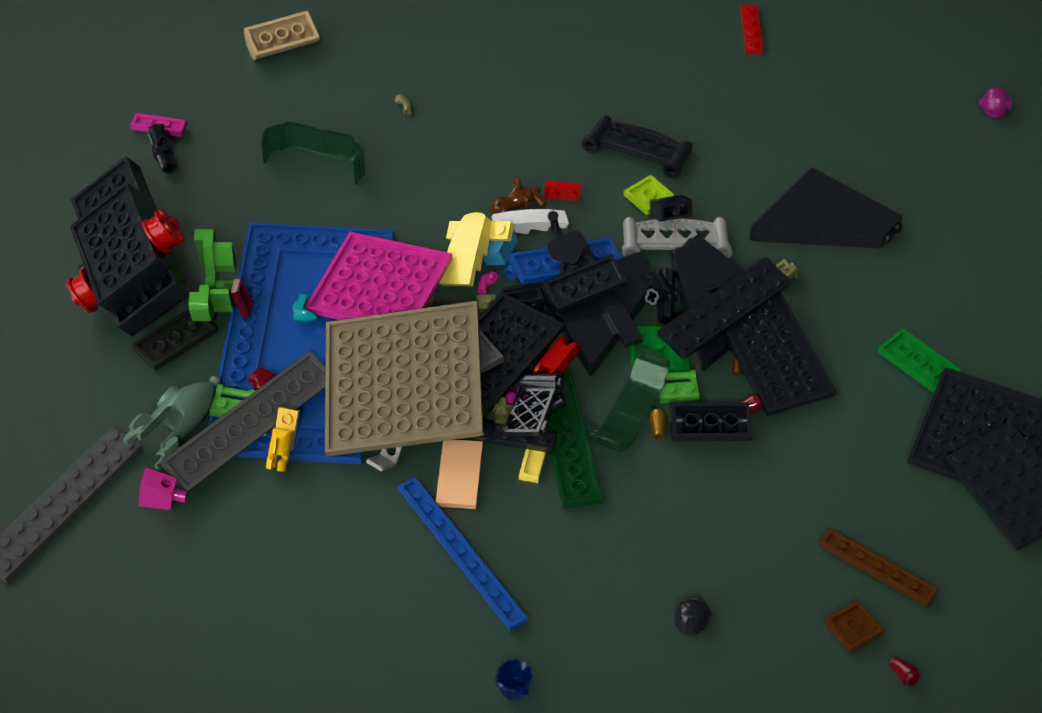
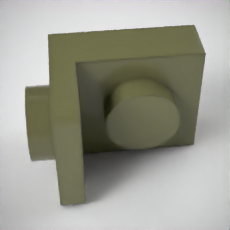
M783 259L776 265L789 279L792 277L796 280L799 279L797 274L798 268L793 262L788 263Z

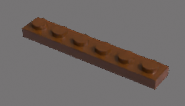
M831 528L819 543L820 548L928 607L938 592L937 587Z

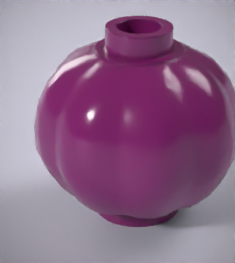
M1000 87L987 90L983 98L979 100V108H983L985 115L992 119L1002 118L1007 115V110H1011L1012 97H1008L1007 91Z

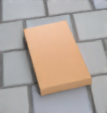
M443 441L436 503L439 507L476 509L483 448L482 441Z

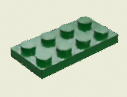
M904 328L878 347L877 353L933 393L936 391L945 367L962 373L959 367Z

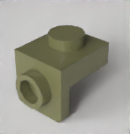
M501 397L499 402L495 403V407L492 410L495 423L503 425L506 424L513 406L506 404V398Z

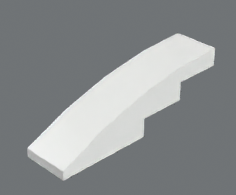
M551 209L508 211L493 214L491 217L492 221H511L514 223V232L528 234L531 229L547 231L551 226L547 217L550 211L558 213L560 228H567L569 224L565 211Z

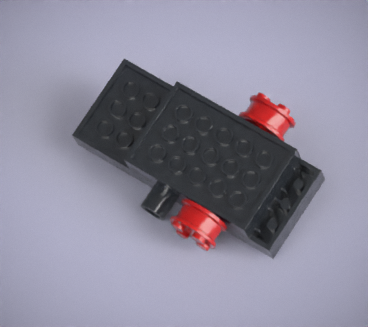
M125 156L71 199L78 220L70 226L83 263L79 265V275L75 278H69L66 286L72 294L71 300L76 305L80 304L88 313L97 311V306L100 305L113 314L119 329L133 337L189 294L190 291L173 251L174 246L177 244L182 245L186 239L179 229L180 223L176 218H171L164 209L157 210L140 166Z

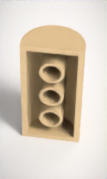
M308 11L244 28L246 44L253 60L317 43L320 39Z

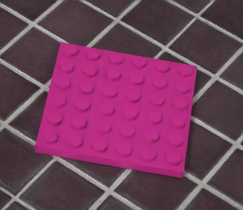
M349 232L305 306V310L315 315L344 320L426 308L452 261V253Z

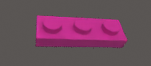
M136 113L131 122V130L149 132V126L163 123L166 135L182 137L187 122L181 119Z

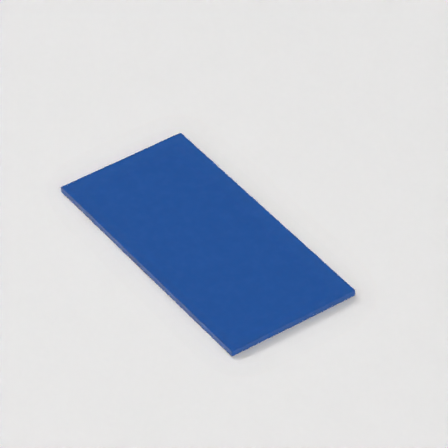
M249 222L238 279L241 278L243 280L253 307L250 317L242 318L233 300V312L230 314L218 377L221 380L220 384L229 388L250 391V389L254 390L248 378L257 368L262 366L278 375L309 351L326 368V322L337 321V319L316 315L318 319L308 323L295 322L293 304L295 301H298L300 294L307 295L309 301L349 232L393 241L394 230ZM324 389L298 409L300 413L294 449L290 451L289 460L361 464L363 452L326 456ZM223 395V397L237 400L245 399L242 397ZM209 416L208 426L220 417ZM273 429L236 457L267 459Z

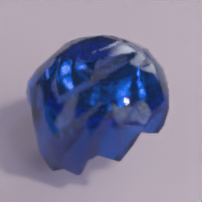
M508 659L499 667L495 675V682L500 692L507 699L512 701L522 698L529 693L533 677L531 667H526V662L519 661L518 659Z

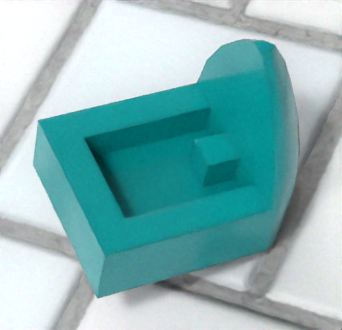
M300 294L298 301H295L293 304L295 322L308 323L318 319L315 314L305 310V306L308 303V297L305 294Z

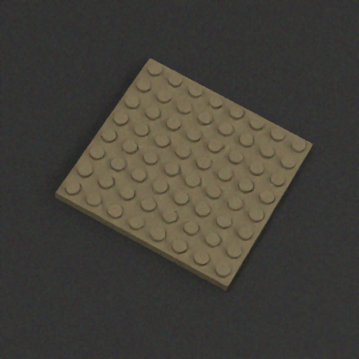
M477 301L326 322V456L484 436L479 306Z

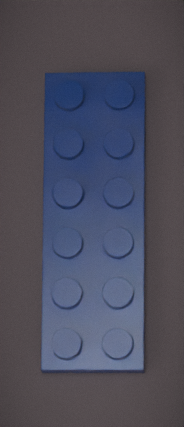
M611 238L586 241L597 260L612 254L615 260L622 258ZM548 248L510 253L509 261L522 285L548 281L560 276L559 269L562 261L552 259Z

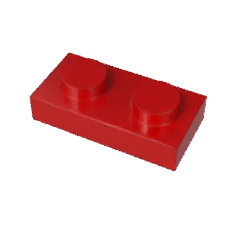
M545 181L544 198L580 201L581 183Z

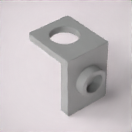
M403 446L395 447V455H390L387 449H382L379 455L368 458L366 463L380 471L395 467Z

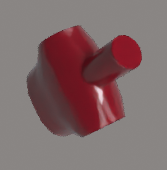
M261 366L249 376L248 381L252 384L254 390H257L274 378L276 374Z

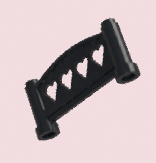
M608 115L600 117L590 134L586 135L581 143L583 149L590 153L596 152L599 146H603L663 165L664 174L671 179L679 177L683 164L693 150V145L690 141L686 140L678 143L663 134L647 128L612 122L611 117ZM611 131H617L624 135L612 138ZM627 136H633L640 140L628 143ZM643 141H649L657 145L645 148ZM665 146L673 150L663 154L659 147Z

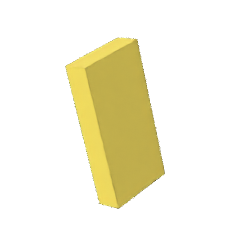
M526 449L519 473V480L539 482L546 452Z

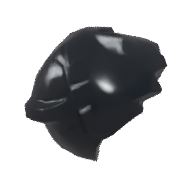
M702 597L687 598L680 601L675 607L674 623L681 633L685 632L687 635L695 633L697 635L700 631H704L708 625L712 613Z

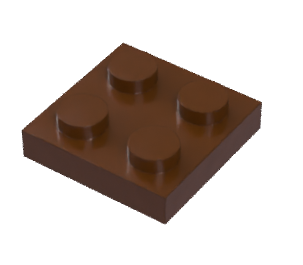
M858 600L824 619L825 626L849 654L882 636L884 633V629Z

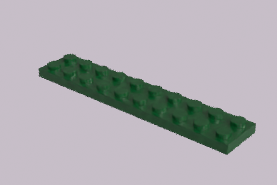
M546 350V351L540 356V358L532 365V367H531V372H532V373H533L534 368L536 367L537 363L542 359V357L547 353L548 350ZM569 365L561 374L565 380V386L555 396L557 397L561 394L567 406L552 413L551 419L547 421L548 426L546 428L547 432L557 433V440L553 453H550L562 509L602 504L601 490ZM544 395L541 398H539V400H544L548 398L549 395Z

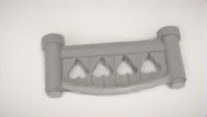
M627 217L623 221V257L641 252L640 250H675L678 247H682L689 238L695 237L698 234L695 232L697 230L710 231L704 239L728 258L732 256V246L729 244L727 222L722 217L716 218L714 222L687 218L662 222L656 219L636 222L632 217ZM654 230L655 233L651 238H647L641 231ZM672 230L673 233L669 238H665L659 231ZM690 230L691 233L687 238H684L677 231Z

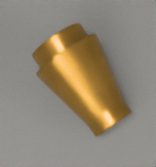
M654 409L649 415L653 438L657 440L664 439L668 415L663 409Z

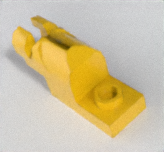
M279 407L276 427L272 430L266 462L267 469L276 468L277 458L282 456V459L278 461L277 471H286L290 451L294 449L300 410Z

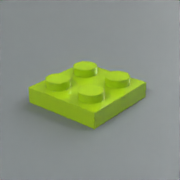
M652 175L624 190V196L646 215L650 214V200L674 196L670 190Z

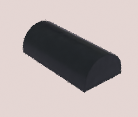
M750 402L671 403V441H751Z

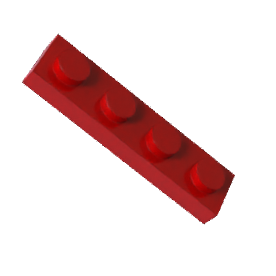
M741 5L740 13L745 53L762 54L763 45L757 5Z

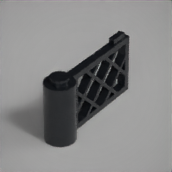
M526 373L520 377V388L503 429L504 436H541L542 432L546 431L548 426L546 420L555 396L565 386V380L560 373ZM524 395H532L527 400L522 401ZM549 395L548 398L544 399L543 401L539 400V398H541L542 396ZM534 401L538 402V404L531 407L530 409L527 407ZM523 408L527 410L519 416L516 415L517 412L522 410ZM541 408L544 409L543 412H541L537 416L533 414ZM530 415L533 417L525 423L522 422L523 419ZM518 422L520 423L521 426L517 427L516 429H511L512 426H514ZM536 422L538 423L536 429H528V427Z

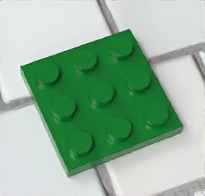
M636 326L643 338V343L630 346L631 374H656L657 371H663V373L689 372V359L682 360L657 335L658 330L664 326Z

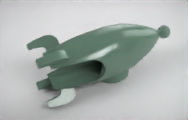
M213 375L210 377L209 382H196L181 388L175 385L171 386L157 403L158 407L151 415L143 413L134 418L129 425L130 431L123 439L124 443L129 445L136 438H139V441H141L159 425L168 426L173 431L161 442V449L156 453V455L161 454V458L154 465L156 470L163 468L160 465L161 461L179 447V442L189 435L207 415L213 401L214 386L217 387L220 384V378Z

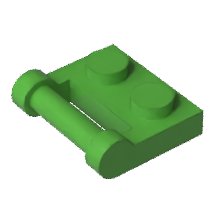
M690 369L689 372H656L660 403L699 401L695 369ZM683 379H689V381H690V382L664 383V381H667V380H683Z
M218 384L209 410L210 416L221 417L243 401L225 398L223 395L247 398L256 390L250 389V391Z

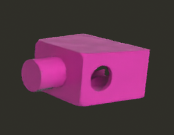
M145 468L140 484L139 506L170 510L173 501L185 503L187 491L176 489V477Z

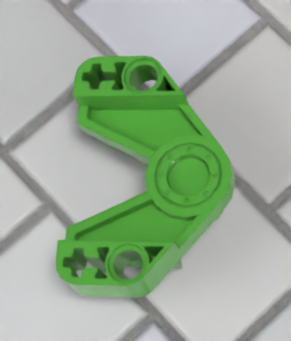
M195 229L194 243L199 262L205 263L206 278L205 285H200L199 292H189V311L192 321H212L215 312H233V298L230 292L234 280H219V272H235L237 260L233 243L218 242L215 229Z

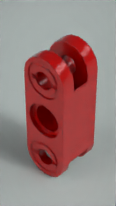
M560 336L537 363L533 373L562 374L577 356L580 344L573 341L568 346V339Z

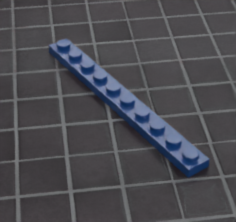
M414 477L398 485V491L509 632L527 623L528 617L417 478Z

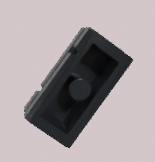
M683 195L650 200V216L660 222L691 217L692 199Z

